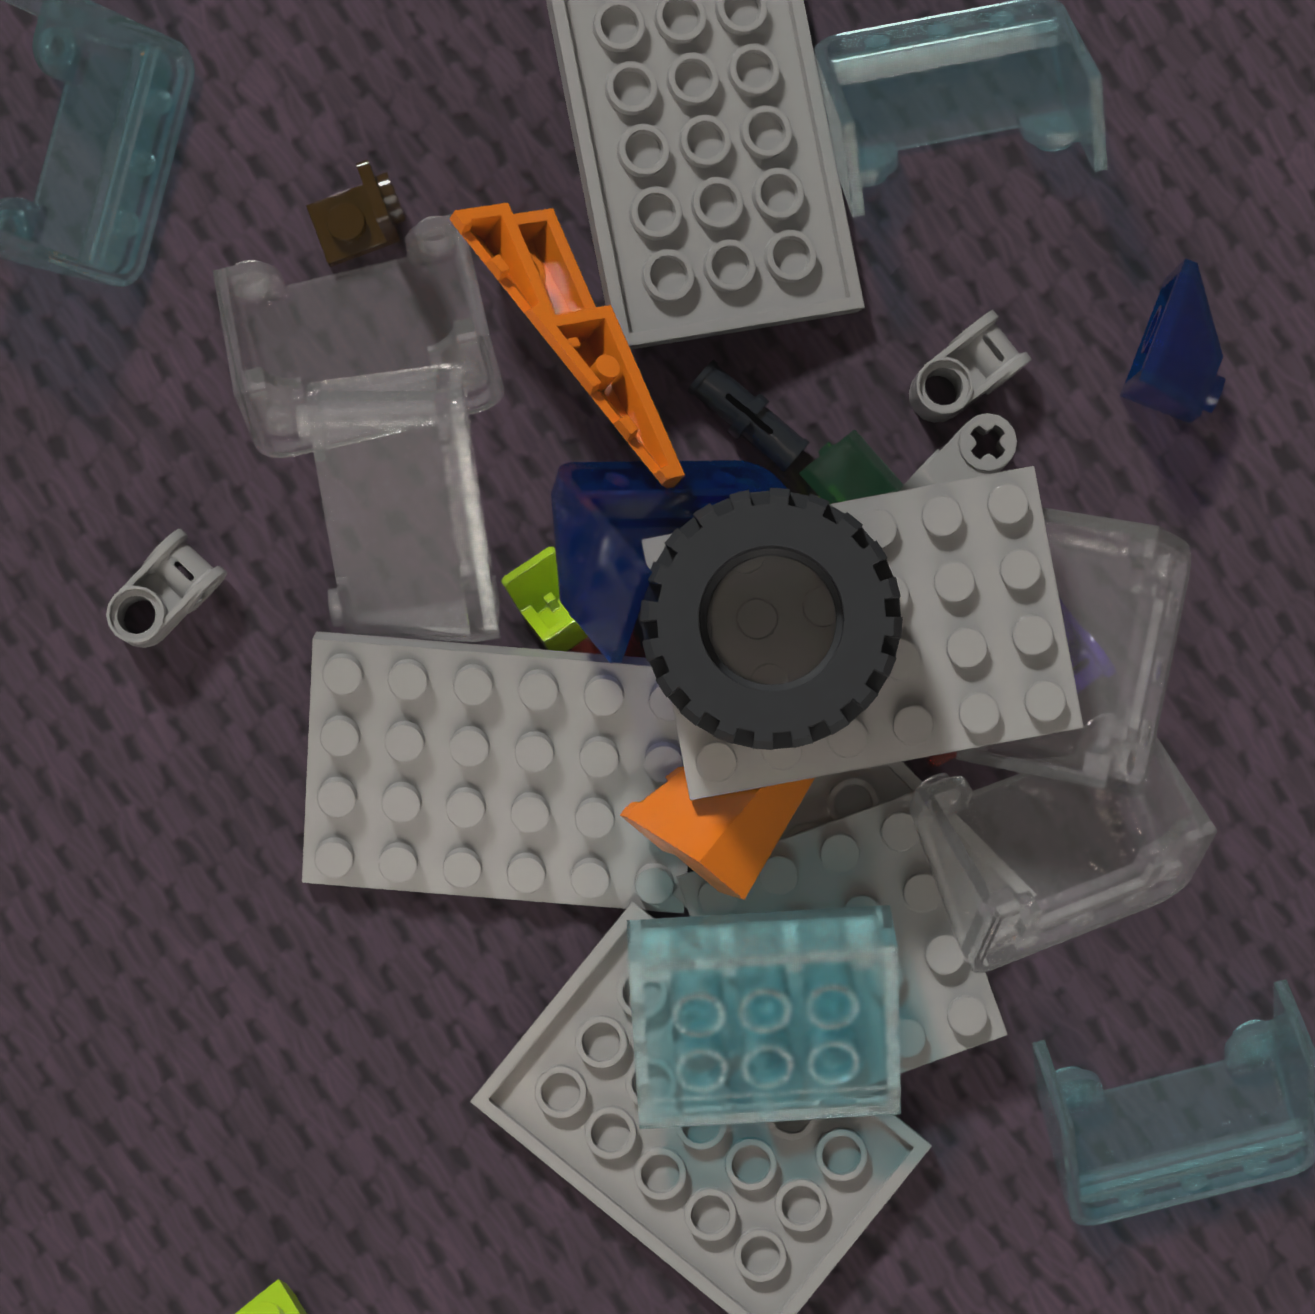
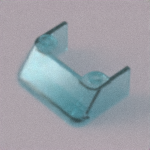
M2 0L38 17L32 43L35 61L46 75L64 82L65 85L34 202L17 197L0 199V259L101 285L128 286L140 277L147 261L194 81L195 68L192 56L181 42L91 0Z
M1014 0L849 31L829 36L821 40L815 47L816 65L838 178L852 217L865 215L862 187L882 183L886 180L887 176L898 168L899 150L1019 128L1027 142L1036 145L1037 148L1044 151H1060L1070 147L1073 143L1080 142L1094 172L1107 170L1102 75L1065 6L1058 0Z
M1286 979L1274 982V1019L1267 1021L1251 1020L1238 1026L1224 1046V1060L1103 1090L1099 1076L1090 1070L1069 1066L1055 1071L1045 1040L1032 1043L1038 1098L1063 1197L1070 1218L1077 1224L1085 1226L1100 1225L1291 1177L1305 1171L1315 1163V1048Z

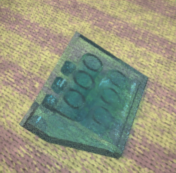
M890 905L627 920L628 967L640 1129L901 1114L898 949Z

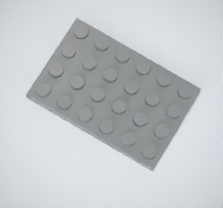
M546 0L605 305L612 306L630 350L856 313L865 308L804 0Z
M1034 466L830 504L845 514L848 512L862 523V528L874 541L877 540L888 557L886 560L891 572L897 579L901 595L899 598L901 617H903L902 637L899 640L896 653L897 659L890 676L886 679L878 693L879 695L870 706L850 722L848 726L812 744L796 748L752 749L713 737L712 734L691 723L672 703L690 800L1084 728ZM672 534L642 539L648 574L653 562L658 560L666 545L664 543ZM764 556L743 562L732 569L720 581L710 600L707 626L710 641L716 654L731 671L752 682L783 684L808 674L826 656L835 634L836 613L829 590L814 571L793 559L779 556Z
M316 631L312 642L302 883L627 909L633 901L645 911L684 914V905L672 893L679 887L676 876L687 873L688 866L674 854L662 851L620 816L625 807L630 803L641 802L666 783L665 777L677 767H684L672 702L664 695L657 684L649 661L641 657Z
M633 901L470 1101L729 1314H797L932 1147L925 1138L862 1087L763 1122L706 960Z

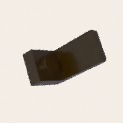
M368 159L356 163L362 185L306 205L329 267L401 241L395 225L406 221L395 189L388 173L385 172L376 176Z

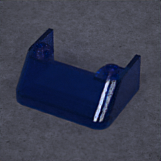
M739 460L679 461L685 476L675 487L667 489L660 484L643 461L570 462L559 467L551 491L559 599L569 612V615L578 623L609 663L622 662L641 608V601L644 600L650 583L648 579L652 571L646 565L642 539L672 534L677 528H682L694 517L693 513L709 503L714 505L730 498V494L749 490V492L770 491V488L787 489L773 473L759 465Z

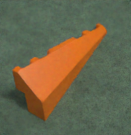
M509 203L455 210L449 218L455 228L660 484L667 489L675 487L685 474L612 306H595L554 209L549 208L513 214Z
M677 767L665 777L666 783L641 802L630 803L625 807L620 816L662 851L677 856L718 892L745 900L815 778L690 800L684 767Z

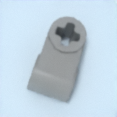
M994 310L986 313L948 344L949 346L927 362L912 380L909 389V401L914 412L922 419L936 423L945 422L955 417L986 393L988 395L1032 360L1027 352L1019 353L996 324L999 316ZM932 376L947 378L955 388L956 398L954 403L939 405L929 399L925 391L926 379Z
M986 413L975 416L941 450L937 449L899 491L1000 472L1015 453L1017 444L1015 430L1007 420L999 415ZM975 430L983 436L991 430L996 432L1000 439L995 447L1001 454L1000 457L996 459L991 454H986L981 459L975 457L971 451L977 442L970 434Z
M177 529L152 551L142 567L114 594L107 607L106 617L108 626L115 636L132 646L142 648L154 646L162 641L188 613L197 609L223 582L227 571L221 566L213 568L187 543L188 535L182 529ZM180 562L194 576V579L190 581L175 567V563ZM138 601L151 602L156 614L151 628L144 633H130L124 621L125 613L129 606Z

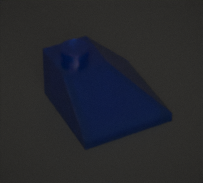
M1185 258L1164 279L1120 393V397L1188 423H1192L1201 417L1203 410L1209 413L1213 412L1226 380L1225 377L1217 375L1223 354L1198 263Z

